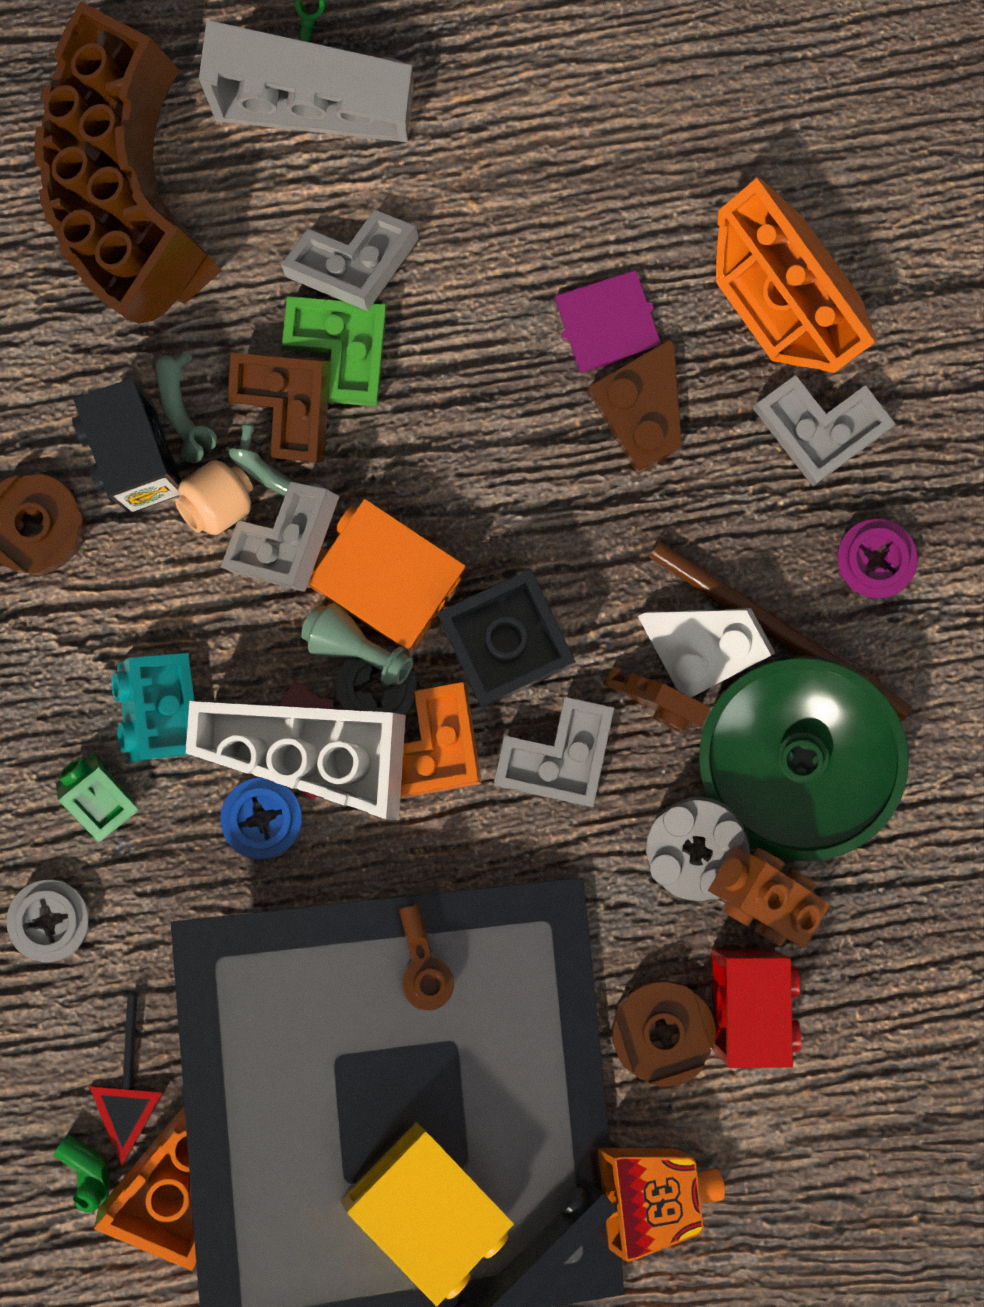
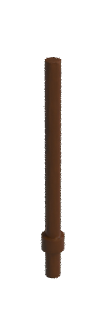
M660 540L649 555V558L725 608H751L764 633L798 656L822 657L850 666ZM862 669L860 673L868 677L884 692L903 722L910 713L912 706L880 685L881 679Z

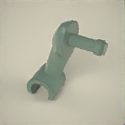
M183 351L176 359L164 355L158 359L155 367L161 403L168 420L184 441L181 448L183 458L187 462L198 463L201 461L204 451L208 453L213 451L217 443V436L208 427L195 426L183 405L180 389L182 377L180 367L191 362L192 355L189 351Z
M244 423L241 430L240 448L229 449L231 460L262 485L285 496L290 482H298L267 464L257 453L249 451L252 433H254L255 428L253 424ZM309 484V486L323 488L318 484Z

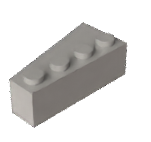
M206 20L199 81L215 121L408 142L414 93L412 65L405 64L395 58H377Z

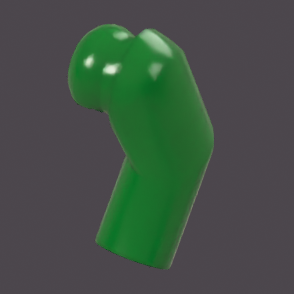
M68 1133L57 1147L53 1156L76 1171L78 1189L73 1196L74 1204L80 1211L91 1213L102 1205L111 1190L107 1161L103 1155Z

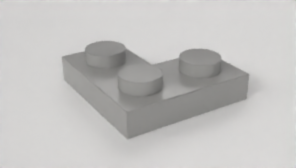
M374 209L349 245L307 229L281 266L285 277L368 311L418 241L417 228L415 225Z
M796 375L759 401L753 408L812 486H815L896 425L866 385L826 414Z
M290 482L273 529L237 521L221 568L238 575L305 592L339 496L328 489Z
M564 697L554 746L504 736L493 786L593 807L614 708Z

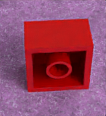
M773 948L711 949L712 1012L716 1027V1041L713 1052L728 1068H793V1052H800L801 1050L800 1023L798 1020H792V998H799L800 994L798 967L791 966V958Z

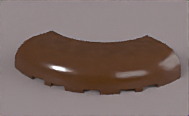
M80 2L64 29L53 54L58 63L50 86L42 87L40 100L44 103L42 127H36L34 150L35 163L41 168L43 187L39 189L41 206L47 223L53 227L56 238L60 243L58 248L62 256L70 262L81 277V281L102 302L127 320L138 324L150 322L171 308L207 255L171 221L161 201L154 175L153 151L157 121L170 86L180 70L152 38Z

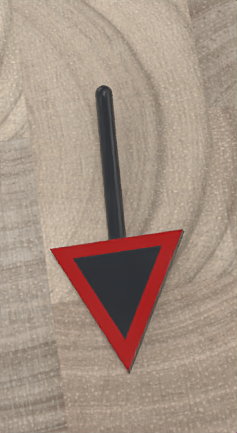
M130 991L127 995L122 1088L89 1086L121 1167L124 1165L164 1091L133 1089L138 994L135 991Z

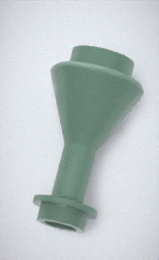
M336 602L328 606L323 604L315 606L304 621L301 635L308 642V651L314 657L360 658L382 670L381 681L386 685L392 683L402 684L412 669L413 658L408 656L406 648L398 647L391 653L369 641L351 614Z

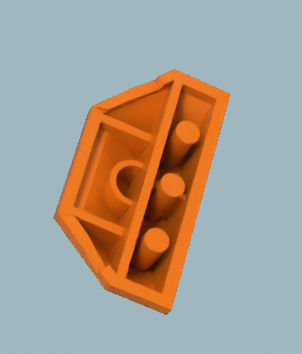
M760 177L755 178L718 210L719 233L716 255V283L772 361L835 373L877 342L870 319L858 292L806 220Z

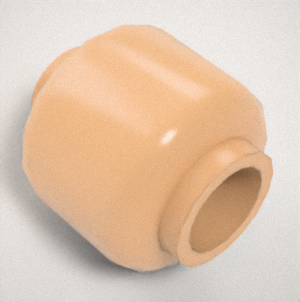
M212 460L184 478L179 484L180 497L175 500L177 509L186 523L197 533L205 531L211 535H218L244 518L251 511V500L248 493L253 491V486L246 473L237 465L230 468L221 461Z

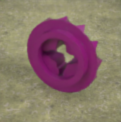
M883 519L866 520L852 527L843 536L836 553L839 566L838 575L850 586L852 592L867 596L869 599L891 597L902 591L913 579L918 561L916 547L910 535L899 525ZM887 543L888 547L885 549V555L882 559L888 565L887 570L885 571L883 568L878 567L865 575L864 572L867 569L865 566L868 564L869 559L864 555L863 550L866 549L874 552Z

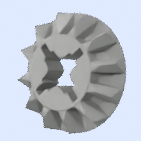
M37 881L24 887L12 900L6 920L8 935L15 948L27 958L39 962L58 961L77 951L85 936L89 933L88 916L90 909L82 899L81 892L63 881ZM46 905L50 907L52 913H61V915L67 913L68 918L63 919L62 923L55 925L56 934L50 935L47 927H30L31 922H35L37 918L45 915L44 907Z

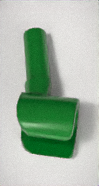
M303 0L295 1V8L301 16L298 40L310 43L315 20L325 12L327 0H319V9L316 13L308 12L303 6Z

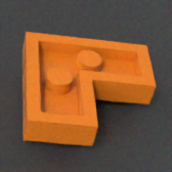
M461 682L414 691L421 741L404 743L400 798L482 784L467 685Z

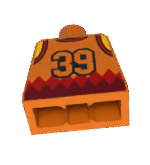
M673 1148L598 1149L602 1192L617 1208L606 1220L609 1249L626 1262L637 1260L700 1235L704 1228L701 1204L722 1201L725 1197L724 1181L719 1170L715 1168L697 1172L694 1157L681 1150Z

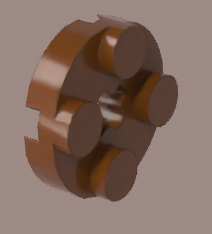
M43 474L26 475L23 477L17 475L0 482V563L19 573L37 576L46 575L65 565L79 549L83 534L87 529L86 517L82 513L80 502L74 493L55 478ZM41 512L44 516L41 522L44 527L39 534L31 533L28 537H25L23 531L26 525L22 521L23 517L27 513L35 517Z
M669 980L645 982L629 991L615 1008V1016L611 1028L613 1046L623 1066L633 1075L653 1085L670 1087L688 1082L704 1068V1063L709 1058L711 1049L713 1050L716 1041L715 1022L705 1001L685 984ZM664 1018L668 1025L676 1024L677 1032L670 1035L672 1044L662 1047L658 1039L650 1040L649 1032L655 1029V1021Z

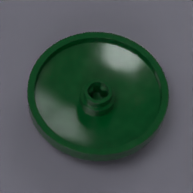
M790 656L771 660L742 674L722 693L713 706L702 732L699 765L707 797L720 801L731 808L737 815V819L743 824L750 846L756 849L760 848L775 857L783 859L816 861L841 856L855 850L873 838L888 823L900 804L905 791L909 757L902 721L889 698L873 681L850 666L835 660L815 656Z

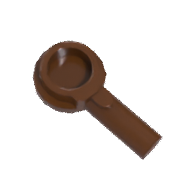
M419 903L399 908L411 961L406 965L401 980L402 992L406 1000L415 1008L424 1011L436 1010L444 1006L451 998L454 990V976L450 968L442 960L433 958L431 955Z

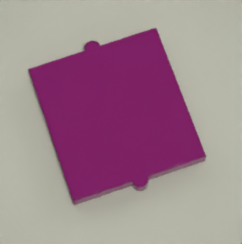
M636 270L554 297L565 329L562 333V338L565 341H569L580 374L649 352L662 345L651 315L654 306L651 303H647Z

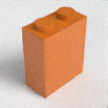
M364 499L358 509L350 506L339 520L335 531L340 533L330 550L325 547L320 549L308 584L313 590L331 602H336L356 619L398 647L406 648L411 655L438 616L437 613L442 610L465 576L466 566Z

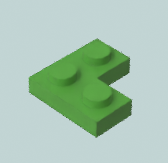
M287 296L282 340L284 350L331 354L329 403L378 407L387 315L386 305L373 304L368 311H365L344 301Z

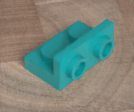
M189 653L132 657L117 664V672H113L111 684L115 702H121L123 722L118 724L117 737L121 752H127L128 763L189 755L186 754L189 701H194Z

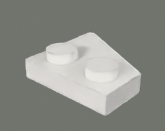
M751 608L671 612L648 611L638 616L675 687L679 692L689 697H693L775 654Z

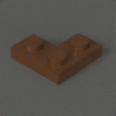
M230 352L228 403L273 407L271 458L315 463L324 462L331 361Z

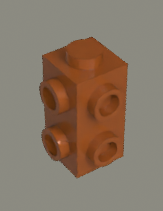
M733 846L708 889L709 892L726 902L721 911L747 927L750 926L753 919L758 921L759 923L754 931L780 947L785 939H788L805 949L830 906V903L813 893L817 884L792 869H789L785 875L781 872L785 863L760 848H757L754 855H751Z

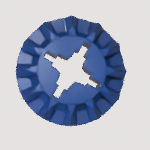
M265 778L247 780L236 786L224 801L220 816L223 835L229 845L243 856L252 859L276 857L294 844L302 828L301 804L287 786L277 784ZM255 797H257L258 803L262 804L264 810H282V814L277 815L276 819L269 822V840L260 826L242 827L241 824L249 821V818L256 814L254 807L256 806Z

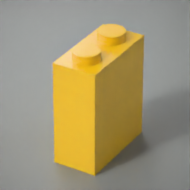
M417 1122L340 1200L346 1213L436 1307L445 1297L452 1299L463 1290L470 1279L469 1272L483 1257L490 1258L503 1247L508 1239L507 1231L514 1225Z

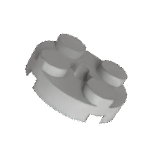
M690 797L671 805L657 816L648 835L646 853L652 877L656 882L662 884L667 891L683 899L705 901L720 899L709 892L708 889L733 846L749 853L750 845L743 824L737 819V815L730 807L712 798ZM693 836H702L706 838L705 847L713 850V853L708 859L702 856V861L691 860L690 852L683 849L685 841L689 839L693 843Z

